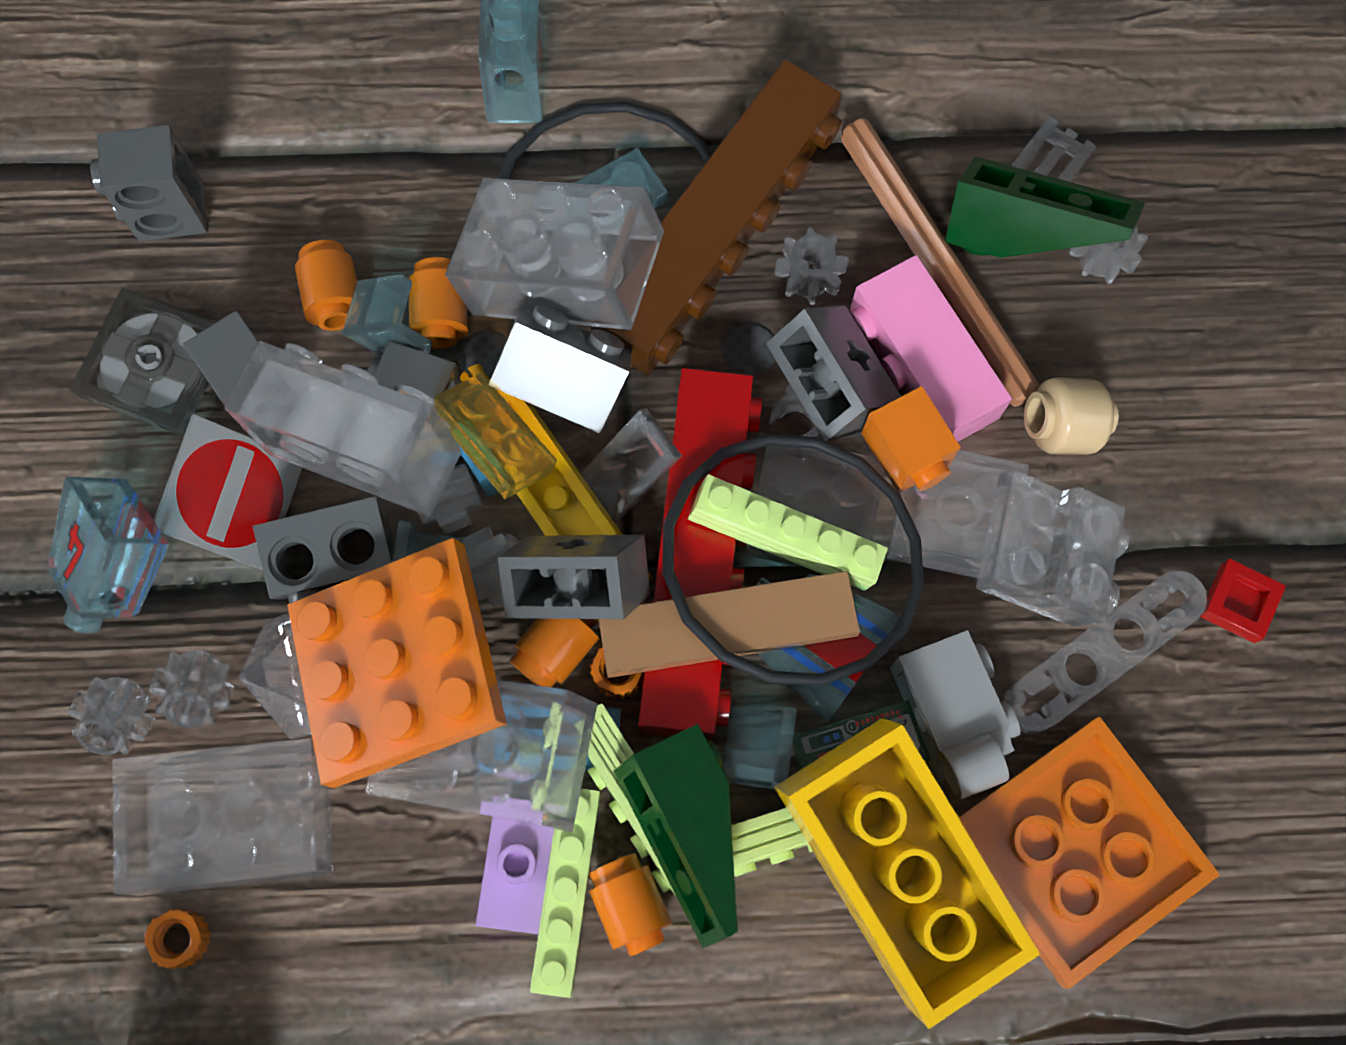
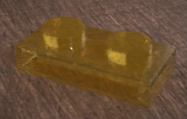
M482 372L434 396L429 411L505 500L551 474L557 459L495 388L489 386V380Z

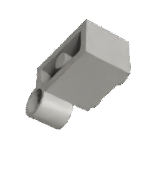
M967 630L899 656L890 667V670L938 782L946 779L954 795L961 800L1008 781L1009 771L1004 756L1015 751L1011 738L1020 735V725L1011 705L1006 700L999 701L990 680L995 674L994 667L985 647L981 643L974 644Z

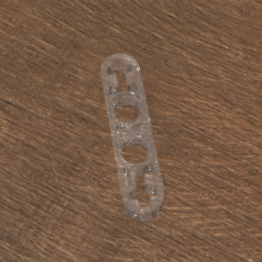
M1170 571L1162 575L1014 683L1006 692L1004 700L1014 710L1020 725V731L1027 734L1040 733L1056 725L1195 622L1204 613L1207 605V594L1201 581L1193 574L1184 571ZM1178 590L1183 592L1187 599L1181 604L1182 609L1176 608L1158 621L1149 612L1168 598V592L1174 593ZM1129 619L1135 621L1141 627L1144 641L1139 650L1130 651L1124 649L1116 642L1113 628L1117 620ZM1082 653L1088 655L1094 661L1097 667V676L1093 684L1082 686L1069 678L1066 672V662L1071 654ZM1046 670L1050 672L1051 678L1045 675ZM1054 682L1056 688L1061 693L1042 706L1041 710L1045 718L1043 719L1038 713L1026 716L1020 707L1027 700L1022 691L1025 689L1029 695L1033 696ZM1064 695L1071 699L1069 703L1066 702Z

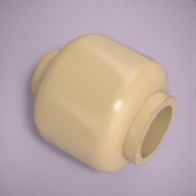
M1055 377L1045 380L1036 392L1028 397L1024 409V425L1028 435L1033 438L1041 450L1049 454L1088 455L1098 452L1108 442L1110 435L1118 425L1119 419L1118 408L1115 402L1112 401L1110 392L1102 382L1091 378Z

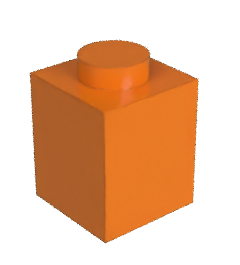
M923 386L869 413L861 433L890 482L899 493L914 485L917 486L919 491H924L944 480L951 474L949 466L961 448Z

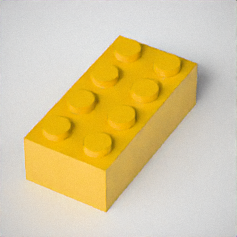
M881 718L774 787L905 1005L928 1029L1040 955L902 724Z

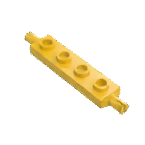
M481 364L470 366L468 370L471 374L464 371L460 375V379L478 402L467 422L469 425H472L544 535H623L533 405L489 386L490 379L484 372ZM648 572L649 581H650L651 579H653V577H652V576L650 575V573Z

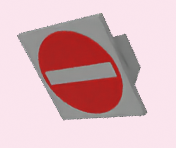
M193 414L157 509L153 530L157 531L159 528L162 534L263 571L253 525L286 517L305 460Z

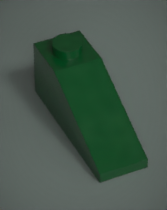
M975 156L958 180L945 242L960 246L968 253L974 255H992L1004 258L1130 240L1143 212L1145 202Z
M696 724L633 754L616 768L613 773L693 931L704 949L738 932L729 782L723 772V760L718 748L711 740L705 738L701 728Z

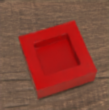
M1229 558L1220 565L1199 617L1255 644L1265 638L1286 585Z

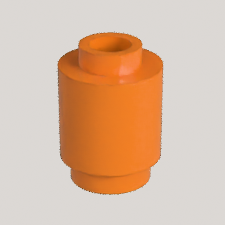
M317 240L306 244L300 249L298 253L299 260L295 264L304 317L310 324L319 326L323 330L337 331L347 328L363 311L353 259L350 254L345 252L344 246L334 240Z
M432 257L415 263L414 273L408 278L409 333L413 338L420 340L422 345L427 348H451L456 345L457 340L464 338L468 334L466 277L460 273V265L448 258Z
M536 618L515 643L514 646L518 651L509 662L539 688L548 692L556 681L563 684L599 640V637L591 630L597 623V620Z
M636 853L619 858L589 873L594 889L590 890L589 893L613 950L626 946L629 956L632 957L666 941L661 929L673 924L649 866L642 867Z

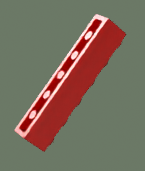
M687 368L681 369L663 522L683 480L720 448L745 441L747 439V432H759L762 398L751 397L753 376ZM742 453L726 458L708 474L738 487L753 489L756 454ZM706 476L693 486L674 526V572L685 597L743 588L744 569L733 568L735 546L746 547L747 543L688 520L699 486ZM663 526L653 603L673 600L662 574ZM713 660L645 672L638 724L639 734L671 737L698 724L705 738L713 742L715 727H728L732 690L721 689L720 681L722 664H729L720 660Z

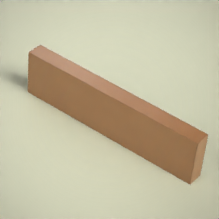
M848 571L685 597L692 615L727 651L738 656L857 637L860 633ZM673 600L639 605L625 619H598L608 678L719 660L682 622Z

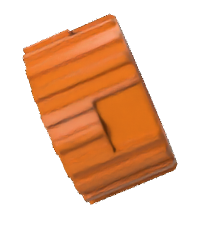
M603 647L598 648V653L593 658L592 665H590L591 677L594 686L598 688V692L605 694L606 698L612 697L614 700L619 698L625 699V697H631L633 693L638 692L639 687L644 683L645 672L631 674L628 680L620 684L611 683L604 676L605 657Z
M169 909L163 915L153 918L144 935V945H146L152 962L168 969L187 968V965H195L196 961L201 960L203 954L208 950L207 947L210 944L209 935H211V932L208 931L209 924L204 922L203 916L197 915L195 911L184 909ZM180 923L187 928L190 934V943L183 953L175 954L164 944V937L169 928Z

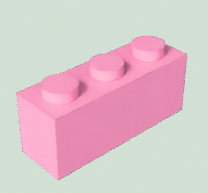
M917 255L856 287L849 310L850 314L866 340L871 343L879 355L880 363L897 390L900 389L905 395L923 386L957 442L1000 419L1012 400L1011 396Z

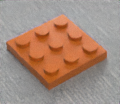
M451 538L287 605L321 785L337 788L507 725L465 544Z
M1100 716L1091 720L958 816L1038 949L1039 957L1063 989L1073 987L1220 876Z

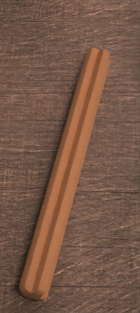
M860 118L848 124L843 129L841 141L913 254L918 256L1011 396L1010 405L1017 407L1025 404L1028 397L1036 392L1040 386L1037 379L950 245L945 242L946 239L870 122Z

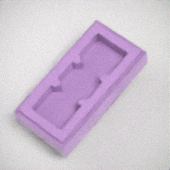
M495 797L475 926L539 934L558 804Z

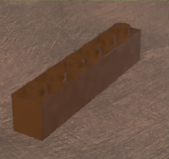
M785 59L589 317L591 331L599 329L618 337L624 343V348L632 351L630 365L647 376L650 375L659 361L665 365L668 364L684 340V335L681 333L692 317L700 320L712 305L717 294V290L714 289L715 285L724 273L733 276L742 265L749 251V246L746 243L756 230L764 233L773 223L781 206L778 202L787 188L795 191L801 185L811 167L812 161L809 160L818 146L825 150L834 140L842 124V119L837 117L842 93Z

